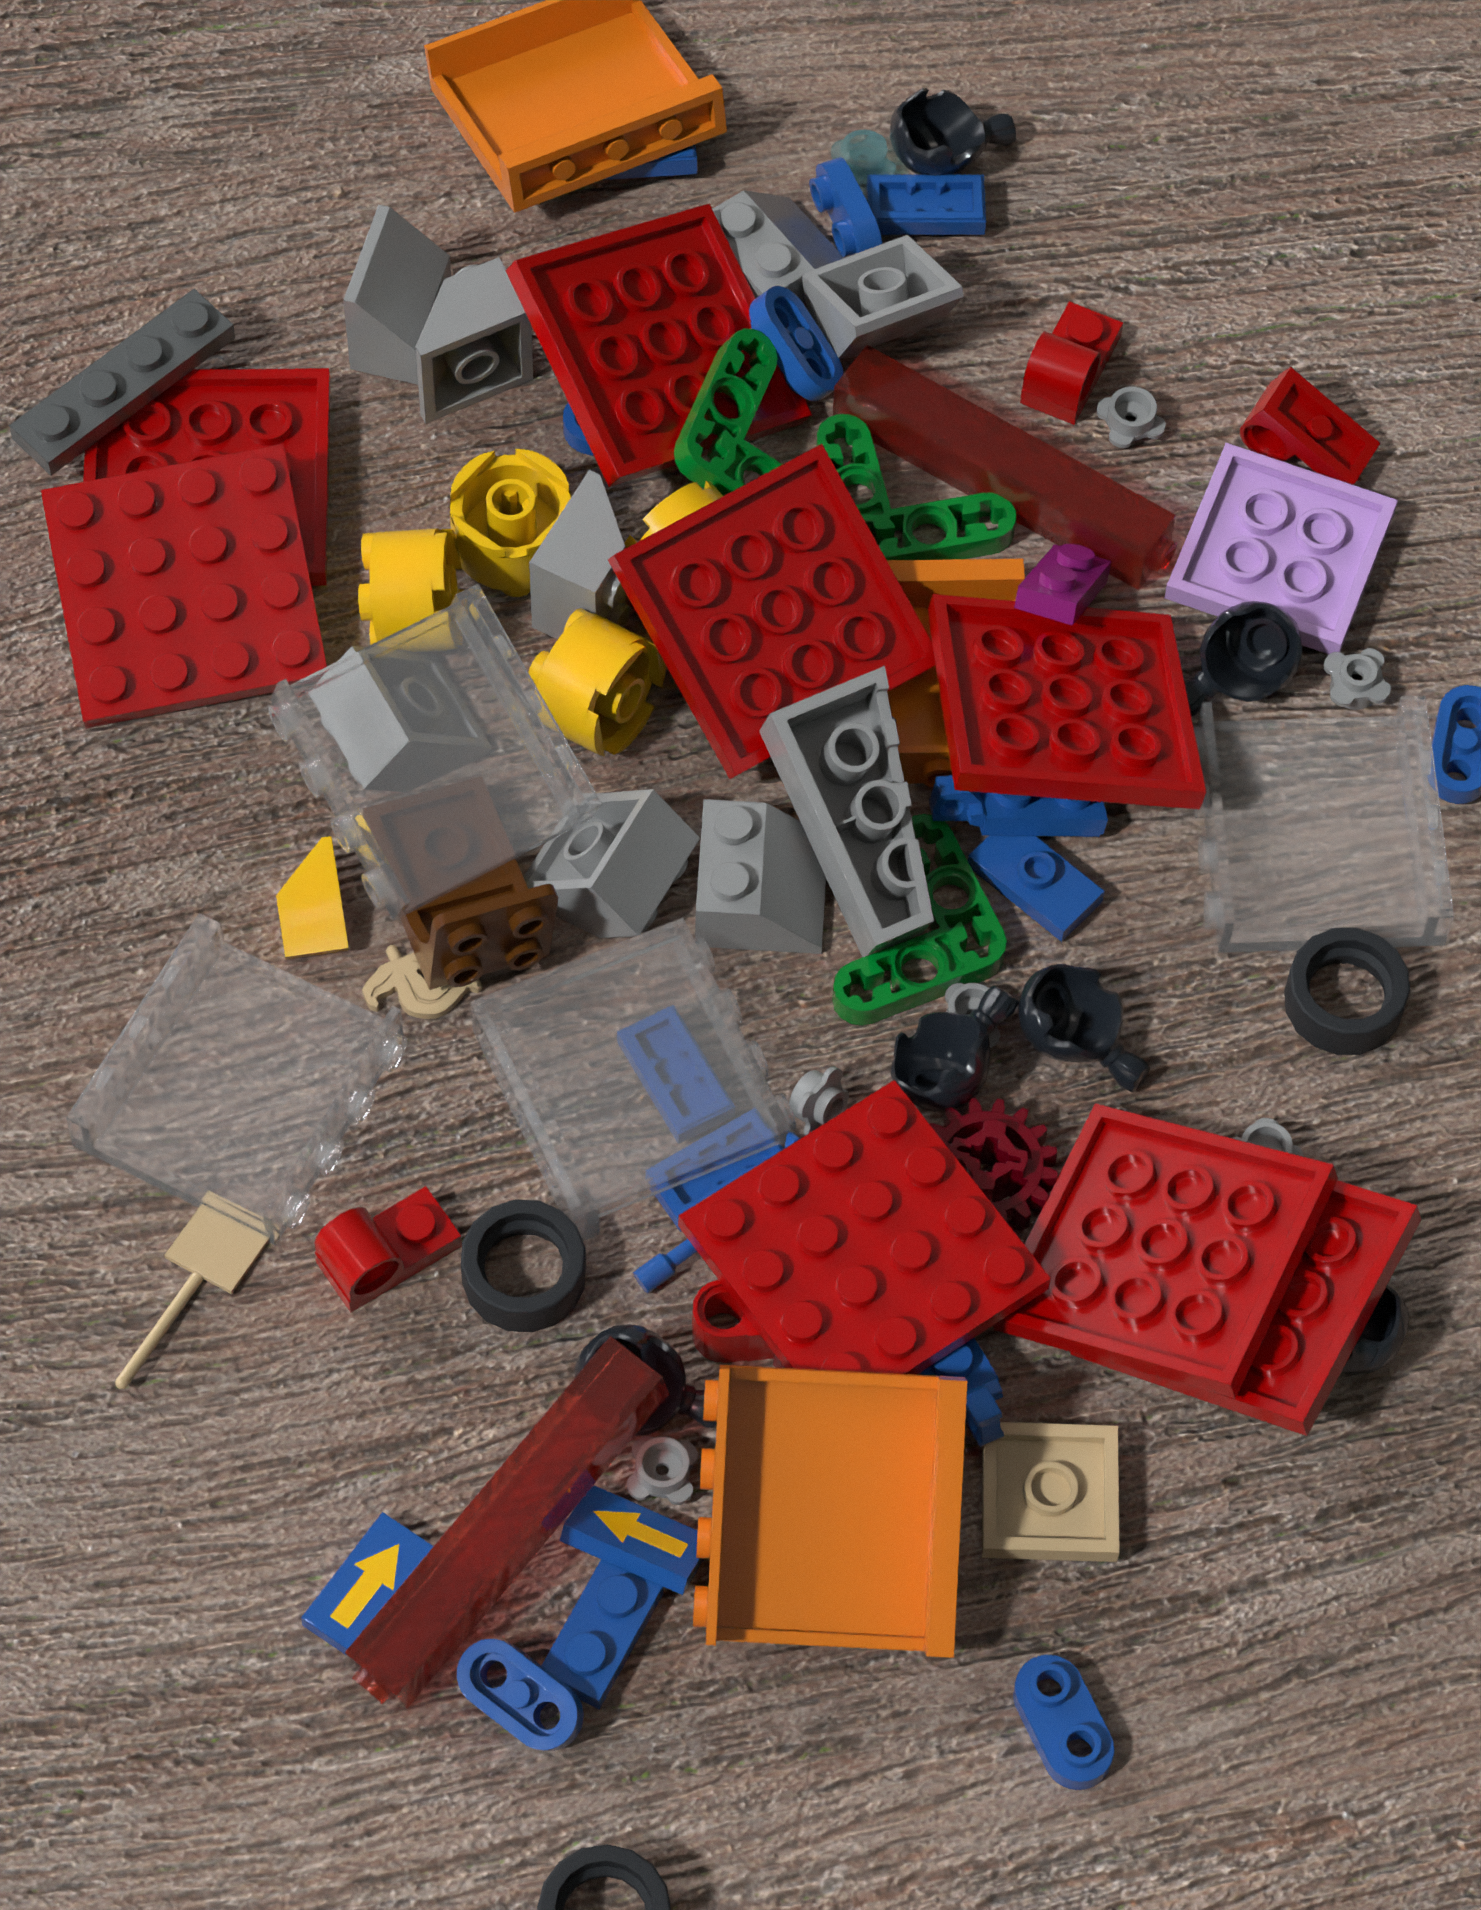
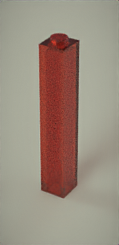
M869 345L865 346L834 386L833 416L836 414H850L866 423L873 443L966 495L996 493L1007 499L1016 510L1017 523L1056 545L1077 544L1089 548L1096 557L1112 561L1109 571L1110 575L1139 590L1152 572L1159 575L1163 573L1172 560L1177 548V542L1172 540L1175 514Z
M610 1336L345 1651V1654L359 1669L351 1679L380 1704L383 1705L392 1696L404 1707L408 1708L666 1399L669 1392L663 1377Z

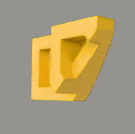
M322 837L276 895L286 960L349 950L332 837Z

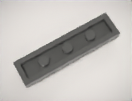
M195 288L10 424L12 439L52 476L234 340V324Z

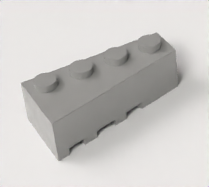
M885 666L770 713L759 730L862 957L920 936L934 921L919 841L915 839L910 813L912 804L908 783L904 782L898 751L900 742L896 721L892 719L887 694L889 685Z

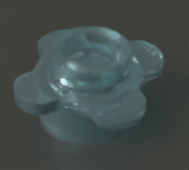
M853 131L843 140L836 141L831 147V158L842 157L847 162L859 187L862 184H866L867 175H895L896 173L895 163L887 158L886 139L874 131ZM859 160H865V161H868V162L863 163V162H858V161H859Z

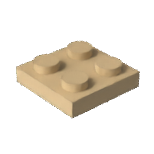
M1000 1422L1004 1437L982 1446V1558L1117 1562L1119 1556L1118 1426Z

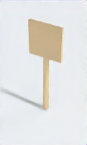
M207 1196L165 1254L167 1260L190 1271L192 1274L115 1381L116 1387L119 1389L127 1388L203 1280L232 1294L273 1236L274 1231Z

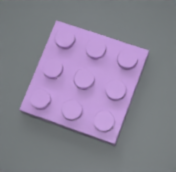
M1225 443L1167 583L1164 598L1215 616H1219L1230 607L1243 602H1267L1279 606L1296 621L1303 646L1326 654L1341 652L1395 514L1398 500Z

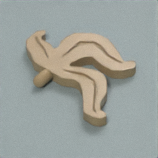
M390 945L386 949L390 962L379 966L377 971L365 983L362 994L369 1009L378 1012V1000L390 996L394 991L398 992L399 1003L408 1015L416 1018L436 1019L451 1011L468 991L480 993L482 984L478 979L463 987L446 985L429 990L425 979L418 974L423 973L415 954L411 953L402 957L398 947Z

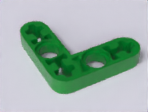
M755 329L737 331L719 348L674 448L675 463L683 475L692 482H697L702 488L705 486V481L711 482L723 496L745 485L743 479L744 471H753L762 476L782 465L779 461L744 440L776 369L778 360L773 343L760 331ZM743 350L750 355L749 365L752 368L739 378L734 376V374L740 370L744 361V354L741 352ZM715 393H724L734 400L738 409L736 419L725 417L717 410L714 403ZM713 433L718 437L712 441L707 456L710 461L708 462L701 457L703 448L699 444Z
M836 414L828 417L820 424L817 431L816 446L820 444L824 446L845 486L860 484L870 489L873 494L872 499L868 502L856 504L877 544L880 545V549L887 561L970 559L999 553L1011 544L1015 534L1016 510L1012 503L1004 496L996 493H978L891 509L871 433L866 423L850 414ZM845 438L847 445L852 446V464L843 466L844 458L839 444L834 443L835 439ZM989 517L992 524H997L998 528L987 531L986 525L979 523V518ZM956 520L961 521L960 528L961 531L965 530L964 537H957ZM923 524H934L944 530L946 537L939 543L925 544L914 537L913 530ZM895 531H902V548L897 547L898 537H894Z
M930 814L914 815L911 818L915 838L922 837L926 844L935 843L934 862L938 868L931 872V862L926 852L920 848L934 919L930 924L932 931L854 960L840 968L834 979L832 1002L834 1010L839 1017L850 1024L863 1026L884 1020L945 996L946 990L953 984L980 983L996 975L1003 966L1007 943L1004 930L951 828L945 821H933ZM954 885L964 890L968 896V901L960 908L947 909L937 904L933 894L942 886ZM971 921L970 932L976 943L980 947L989 945L987 957L980 958L975 951L966 952L968 937L964 926ZM911 959H926L935 966L937 975L929 982L915 983L904 976L901 968ZM884 971L890 972L892 988L896 993L891 992L890 981L883 984ZM859 983L864 991L872 990V1000L863 1003L858 995L850 996L851 985Z

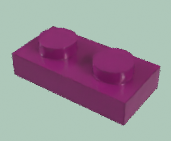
M1054 544L1018 586L1014 608L1073 625L1107 584L1112 561L1096 557L1092 550L1081 545L1064 544L1059 546Z

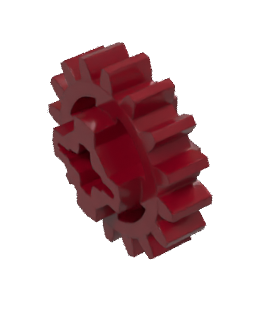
M976 1098L970 1099L968 1114L961 1116L952 1107L946 1108L943 1121L945 1128L934 1123H930V1126L1005 1221L1012 1220L1023 1230L1028 1228L1031 1217L1030 1209L1041 1212L1049 1197L1047 1192L1052 1190L1058 1175L1057 1171L1051 1169L1056 1164L1057 1148L1043 1146L1048 1130L1046 1126L1042 1124L1029 1129L1026 1126L1029 1110L1023 1107L1011 1117L1004 1114V1100L998 1098L993 1104L991 1111H982L981 1105ZM989 1164L993 1166L992 1172L980 1170L981 1165Z

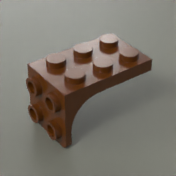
M481 777L362 810L361 823L429 990L446 985L463 987L477 981L484 974L505 968L512 970L526 969L538 963L542 958L549 956L559 897L552 884H543L528 889Z

